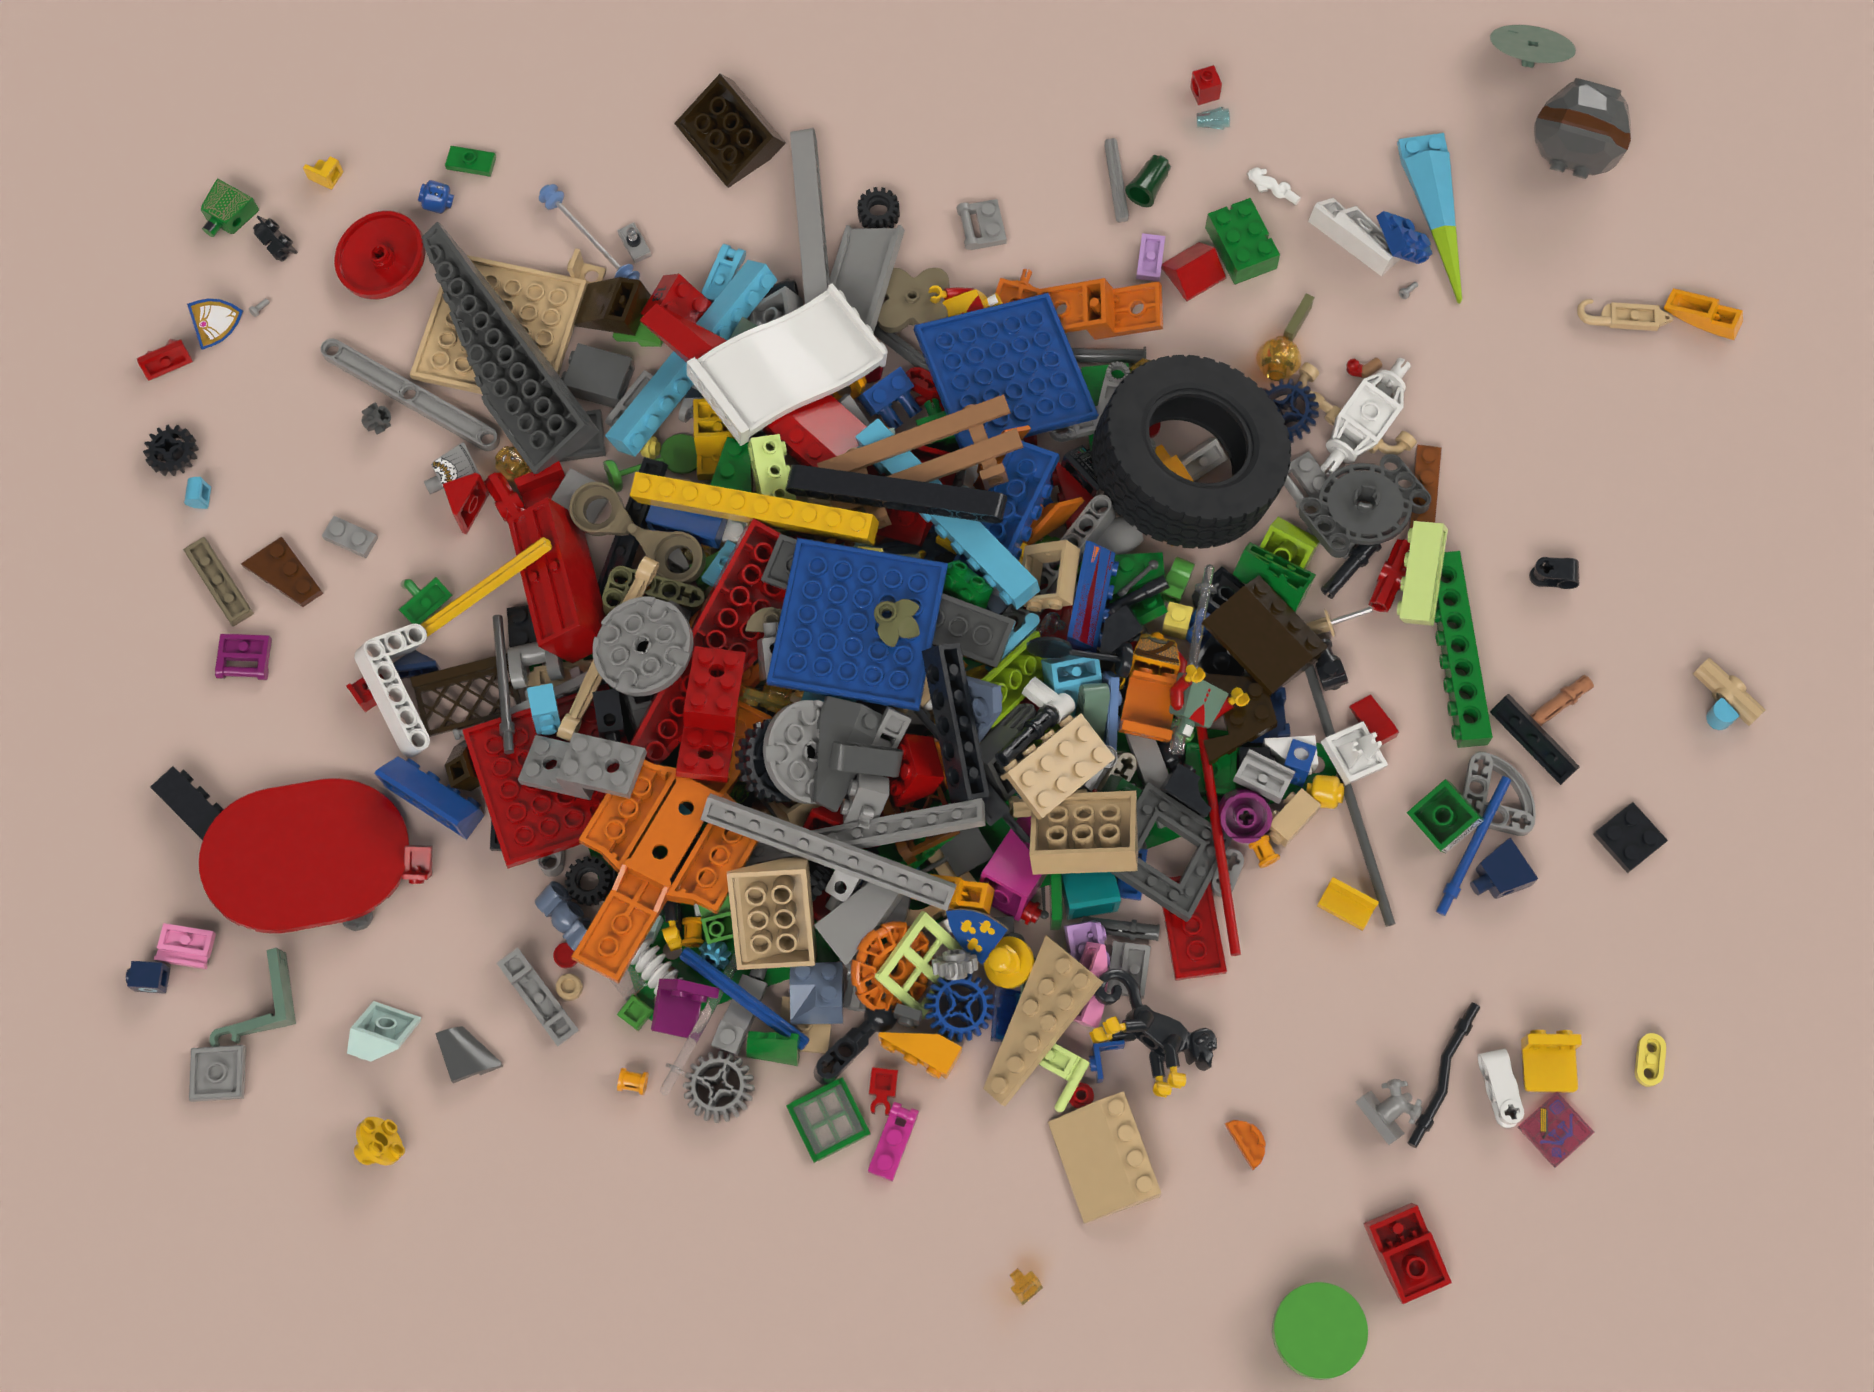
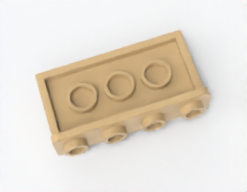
M1082 713L1075 717H1072L1071 714L1058 723L1061 728L1056 732L1051 729L1040 738L1042 740L1041 744L1037 747L1032 744L1022 752L1024 757L1021 760L1013 759L1007 766L1003 767L1006 772L1000 776L1001 779H1008L1038 820L1042 819L1115 759L1114 755Z

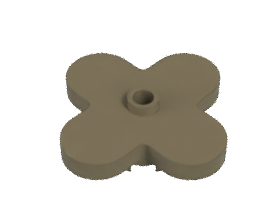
M893 268L885 294L887 301L882 304L877 320L879 327L885 332L896 333L908 327V325H918L947 318L946 307L940 301L936 304L930 301L932 296H938V294L928 293L929 288L934 285L939 286L942 291L944 288H950L947 273L940 268H928L913 278L903 269Z

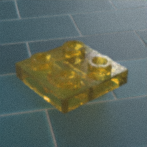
M765 683L763 690L741 684L739 700L756 707L760 703L759 706L778 713L782 708L793 703L790 701L792 689L767 685Z

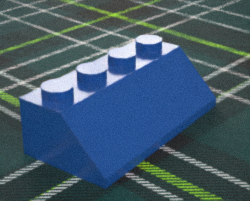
M398 756L375 771L374 774L388 790L466 840L485 816L480 809V803L471 797H468L467 800L461 797V792L456 788H451L450 784L447 787L439 782L441 779L434 773L428 771L425 774L419 770L420 765L410 758L405 761Z

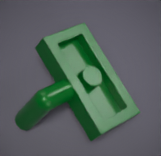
M434 577L421 590L411 579H404L401 582V587L407 589L413 597L398 610L411 624H421L453 595L437 577Z

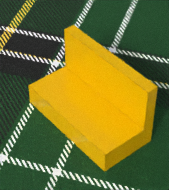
M1332 877L1317 907L1363 931L1379 901Z

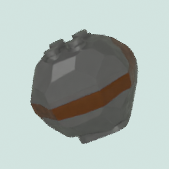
M1575 78L1573 82L1566 85L1546 102L1536 118L1534 137L1542 157L1551 164L1550 169L1562 173L1565 169L1574 171L1573 176L1586 179L1588 175L1606 173L1619 163L1631 142L1629 107L1621 95V90Z

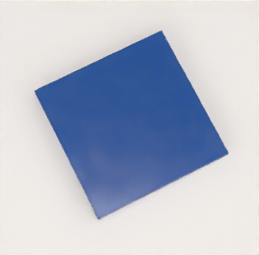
M1049 293L914 325L913 330L946 415L960 411L967 405H976L1004 394L1011 413L983 423L988 439L1000 435L1003 430L1029 425L1031 430L1024 437L1026 438L1095 420L1099 416ZM969 429L954 434L960 449L974 444Z
M797 538L767 676V685L920 711L926 680L922 651L932 648L948 563ZM901 599L911 600L919 605V610L912 617L919 626L920 635L911 639L899 637L896 646L890 647L878 635L879 624L874 618V609L883 601L895 603ZM885 611L882 614L884 618H889L892 615L889 611Z

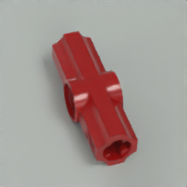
M494 472L484 481L504 522L507 521L508 523V518L526 509L517 492L512 490L502 472Z
M1397 539L1388 561H1385L1377 579V586L1368 604L1376 611L1388 613L1397 591L1401 589V579L1403 576H1406L1407 567L1404 566V558L1406 552L1410 550L1408 540Z

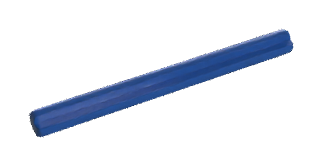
M686 947L681 952L679 957L684 963L720 988V990L777 1033L785 1037H790L791 1033L799 1034L800 1050H803L809 1043V1038L689 947Z

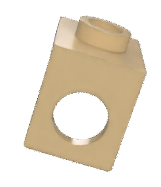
M575 248L573 256L568 262L567 271L571 277L586 280L585 275L588 272H597L599 275L598 279L593 282L587 281L589 284L603 281L606 268L584 263L580 249Z

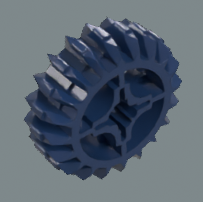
M1291 378L1287 384H1284L1283 379H1280L1279 386H1275L1271 382V390L1269 391L1266 388H1263V390L1269 395L1268 398L1272 399L1278 407L1277 411L1281 412L1285 421L1284 426L1289 422H1297V424L1287 427L1290 442H1294L1293 437L1296 435L1299 440H1302L1303 431L1306 434L1311 433L1308 425L1316 426V421L1312 418L1319 417V412L1315 410L1319 408V403L1314 401L1316 399L1315 393H1310L1311 389L1309 386L1303 388L1301 381H1298L1294 386V381ZM1287 395L1283 400H1275L1280 396ZM1298 397L1306 404L1304 414H1301L1296 409ZM1290 408L1291 412H1285L1283 415L1282 410Z

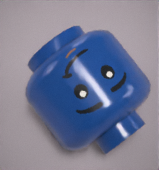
M429 180L426 184H422L418 202H421L423 209L442 214L446 207L451 209L454 195L450 194L449 185Z

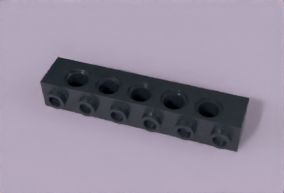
M960 643L937 645L923 650L922 656L950 802L953 804L990 797Z

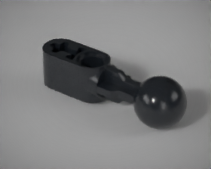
M890 1005L888 1011H885V1009L872 1011L866 1007L865 1021L858 1028H851L818 1060L814 1068L815 1079L821 1084L833 1082L869 1045V1038L875 1032H886L892 1029L897 1022L893 1012L895 1006ZM842 1046L848 1047L851 1050V1056L843 1057L840 1055L838 1048ZM834 1061L835 1064L831 1072L824 1074L822 1072L823 1067L827 1068Z

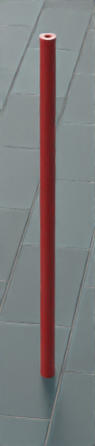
M1196 726L1207 802L1212 808L1209 815L1231 956L1241 955L1223 832L1219 820V806L1213 766L1208 763L1203 745V740L1208 739L1207 728Z

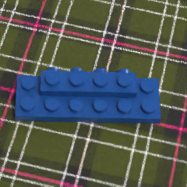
M1022 441L1023 448L1007 453L1002 461L1009 481L988 490L1007 496L1003 522L998 524L981 522L1018 561L1022 553V549H1020L1022 542H1027L1032 534V527L1030 526L1033 520H1038L1041 516L1042 506L1040 505L1043 499H1049L1052 493L1053 486L1051 485L1050 478L1060 459L1058 453ZM956 554L953 561L960 560L971 569L966 562L967 558L963 554L960 556ZM979 570L977 572L973 571L980 577L984 576Z

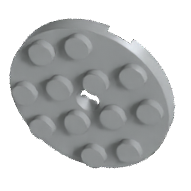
M638 597L618 605L603 619L597 638L594 637L593 659L598 673L613 689L630 696L652 695L668 688L683 674L689 664L693 651L692 630L685 616L670 602H665L655 597ZM642 641L649 642L645 650L646 652H639L637 650L639 643Z
M802 700L782 708L769 723L763 743L764 763L770 779L781 793L803 804H817L813 802L815 770L818 768L816 744H819V729H817V720L824 703L819 700ZM808 745H811L815 750L813 759L807 758Z

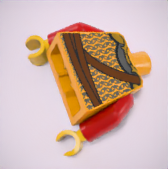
M1154 632L1151 635L1141 634L1139 641L1131 642L1133 646V661L1130 673L1133 670H1137L1138 667L1153 670L1152 674L1162 676V673H1170L1178 676L1179 672L1187 674V660L1178 651L1175 641L1165 639L1161 633ZM1119 678L1121 681L1119 690L1123 689L1126 678Z

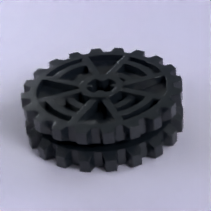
M772 719L763 720L762 723L756 722L753 724V729L749 728L744 732L745 739H739L738 742L741 746L740 750L735 752V756L739 758V763L735 764L736 770L741 771V775L738 778L740 782H746L745 789L747 792H755L754 797L756 799L764 797L767 803H772L773 801H776V803L792 801L774 785L764 763V737ZM808 745L807 758L813 759L815 750L811 745Z

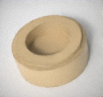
M565 974L558 979L556 991L563 1000L573 1001L582 994L583 984L576 975Z

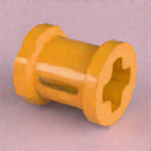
M1264 835L1258 841L1248 845L1250 849L1254 850L1259 860L1258 865L1260 868H1265L1280 859V855L1274 852L1269 842V835Z
M683 918L684 939L681 945L685 947H701L704 943V940H702L701 918Z
M621 1068L617 1091L625 1089L644 1095L649 1073H635L627 1071V1068Z

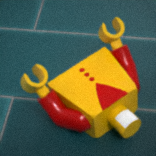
M934 285L929 288L928 292L938 294V296L930 298L932 303L936 304L941 298H944L945 301L942 303L947 309L948 317L1003 304L997 293L986 297L985 294L974 288L954 287L944 288L942 291L939 286Z

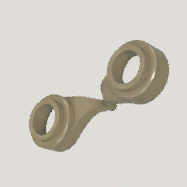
M586 483L573 494L569 505L570 516L573 522L586 534L592 536H623L632 534L638 540L646 555L660 562L657 575L689 585L696 581L703 573L706 565L705 551L692 535L680 531H652L638 527L625 509L619 494L605 483ZM596 499H606L610 501L612 506L610 517L600 524L589 522L586 516L588 505ZM678 548L689 549L693 554V564L690 569L679 574L671 572L667 566L669 555Z

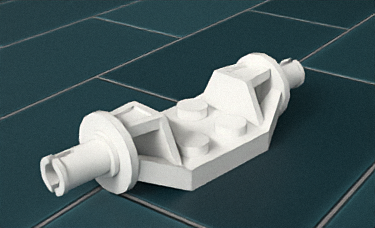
M1398 358L1390 371L1381 369L1375 375L1364 378L1335 418L1331 439L1326 443V448L1330 455L1321 465L1323 472L1331 465V468L1326 473L1327 475L1335 472L1342 462L1347 464L1354 463L1359 455L1375 447L1404 407L1406 386L1402 378L1411 368L1408 361L1401 368L1405 359Z

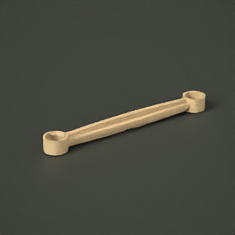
M644 556L637 568L635 580L623 602L643 597L647 586L651 584L658 571L660 562ZM594 659L569 714L565 715L557 731V737L570 742L573 732L578 733L582 724V718L593 699L592 692H596L603 681L595 667Z

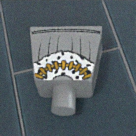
M464 442L432 462L431 465L437 476L424 481V484L429 494H433L444 489V483L473 473L479 474Z

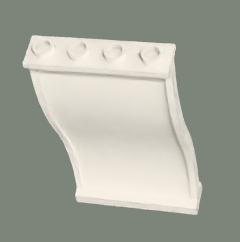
M832 283L828 285V289L800 308L771 322L745 331L713 348L698 359L695 357L687 361V376L739 445L742 446L749 442V438L782 416L847 387L879 366L881 368L886 366L888 351L886 346L876 339L871 327L868 324L865 325L860 319L856 308L849 305L844 293L841 290H837Z

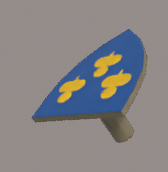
M959 908L946 911L948 923L955 939L967 953L977 955V961L982 965L1009 929L988 914L976 910Z

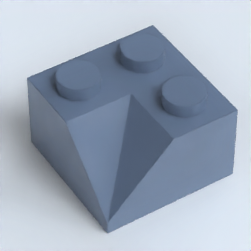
M825 962L815 963V966L790 967V1023L843 1024V963Z

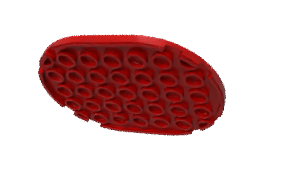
M329 778L267 788L239 798L227 806L214 819L201 844L199 874L210 902L229 921L238 926L241 925L261 933L294 932L351 921L375 910V907L389 898L400 884L402 873L406 867L405 846L409 845V837L404 820L394 804L381 792L361 782Z

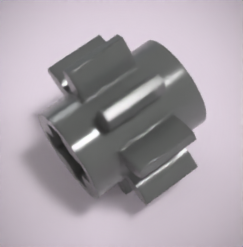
M375 402L361 411L363 414L362 424L368 432L375 430L376 434H380L385 429L391 427L389 423L391 414L385 406L378 407Z

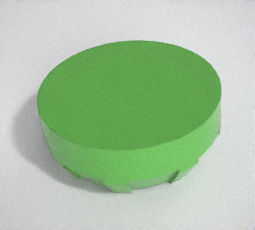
M1314 1282L1294 1289L1279 1303L1272 1323V1339L1280 1358L1291 1370L1310 1379L1327 1380L1343 1375L1359 1362L1367 1345L1368 1325L1361 1306L1351 1294L1330 1283Z

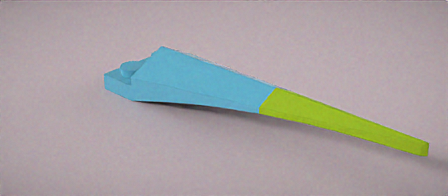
M1444 133L1399 139L1397 146L1401 165L1423 211L1456 300L1460 304L1462 292L1450 153L1447 150Z

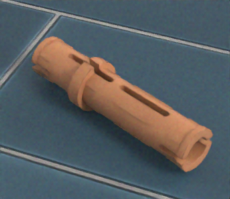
M1582 675L1568 687L1564 686L1559 694L1530 714V716L1542 726L1570 704L1574 705L1577 703L1578 698L1594 688L1593 682L1588 676Z

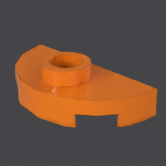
M1233 1120L1225 1123V1127L1253 1171L1261 1164L1265 1155L1266 1142L1262 1132L1254 1124L1246 1121Z

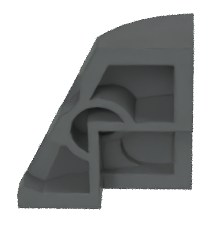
M463 1026L435 1033L452 1083L476 1074L483 1075L503 1067L502 1062Z

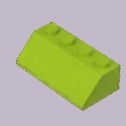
M1034 631L1004 658L997 668H993L981 679L1000 685L1003 695L1002 712L991 728L995 727L1025 698L1022 692L1032 678L1036 677L1040 681L1044 680L1041 660L1046 658L1034 656L1026 650L1027 643L1031 639L1040 637L1039 631Z

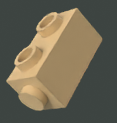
M1302 788L1297 794L1291 792L1283 802L1286 806L1280 812L1276 809L1272 813V823L1267 833L1270 840L1277 845L1281 844L1286 847L1313 818L1321 806L1318 801Z

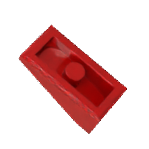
M1371 694L1349 706L1359 723L1364 721L1370 733H1377L1376 742L1381 741L1383 745L1398 736L1399 731Z

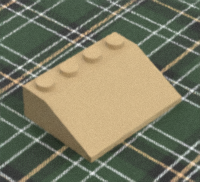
M1136 791L1072 793L1042 819L1038 820L1032 812L1029 856L1033 875L1138 871Z
M802 857L781 858L727 871L737 970L815 966L817 944L808 859Z
M1124 1091L1048 1121L1084 1224L1160 1197L1161 1190Z

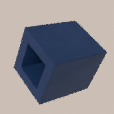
M131 961V967L126 972L127 987L135 992L166 994L170 968L159 962Z

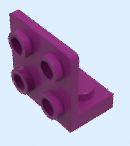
M659 979L651 1030L682 1038L695 1039L701 1003H707V998L718 999L720 988L681 979Z

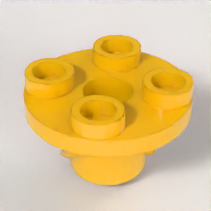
M1006 936L1002 937L996 947L990 952L984 962V970L988 979L994 985L1005 989H1014L1028 980L1035 959L1031 948L1026 942L1016 937Z
M367 1117L358 1124L356 1129L358 1144L354 1147V1155L360 1163L364 1165L374 1163L385 1166L392 1165L405 1154V1148L397 1133V1125L392 1120Z

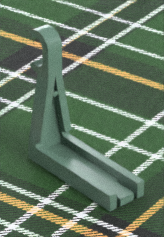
M278 948L266 950L275 1016L270 1013L215 1029L209 1039L212 1047L220 1046L218 1039L222 1035L231 1033V1040L239 1044L240 1036L296 1024L286 952Z

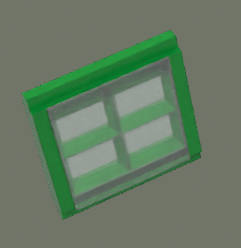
M843 1077L786 1105L814 1163L871 1135Z

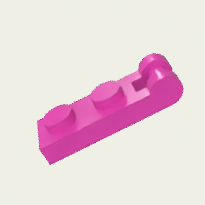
M893 1103L868 1173L893 1182L917 1120L918 1110L913 1108L908 1110L903 1108L900 1103ZM898 1117L907 1120L905 1127L895 1124Z

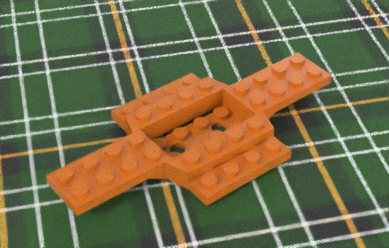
M739 700L738 723L728 783L676 777V768L656 765L644 760L630 799L608 793L605 795L579 838V843L602 854L603 858L618 873V876L610 893L571 956L573 960L619 984L667 901L695 905L696 903L715 914L719 912L729 894L727 871L745 867L759 841L708 823L672 885L670 879L704 823L700 819L709 794L711 793L736 802L729 794L741 775V771L736 770L735 764L739 763V758L735 756V752L741 748L738 744L739 739H745L744 732L746 729H753L754 723H762L763 720L772 719V716ZM703 751L699 754V757L708 759L712 757V753ZM683 802L692 803L694 806L693 812L689 815L681 814L679 812L680 804ZM657 846L666 847L668 850L667 856L663 859L655 858L652 854L654 848Z

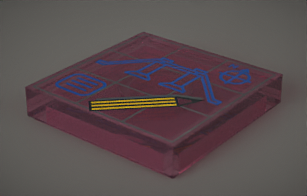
M1558 1092L1552 1095L1517 1127L1554 1168L1595 1133Z

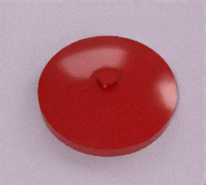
M378 211L358 219L344 232L338 242L334 257L338 278L350 292L365 299H383L399 293L413 282L423 266L426 250L421 238L423 236L422 232L410 218L394 211Z

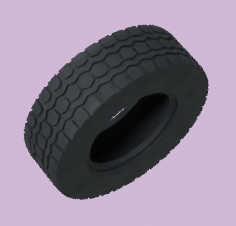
M1184 355L1160 357L1134 369L1120 382L1112 394L1094 431L1092 442L1093 469L1101 491L1104 490L1103 495L1110 498L1114 510L1120 516L1122 515L1124 520L1132 527L1136 526L1137 530L1146 536L1149 534L1152 536V539L1160 542L1165 541L1167 544L1176 547L1182 545V548L1192 549L1198 547V549L1210 548L1212 545L1217 547L1230 543L1250 531L1262 519L1280 493L1286 481L1291 463V442L1288 440L1287 426H1284L1285 421L1282 414L1277 411L1278 407L1273 400L1268 398L1269 395L1261 387L1259 388L1255 381L1250 377H1245L1244 373L1236 368L1232 369L1230 365L1219 361L1218 363L1214 359L1200 358V356L1188 355L1187 357ZM1181 420L1206 429L1220 441L1227 451L1232 467V477L1217 483H1199L1177 475L1166 467L1155 453L1150 441L1149 427L1163 421Z

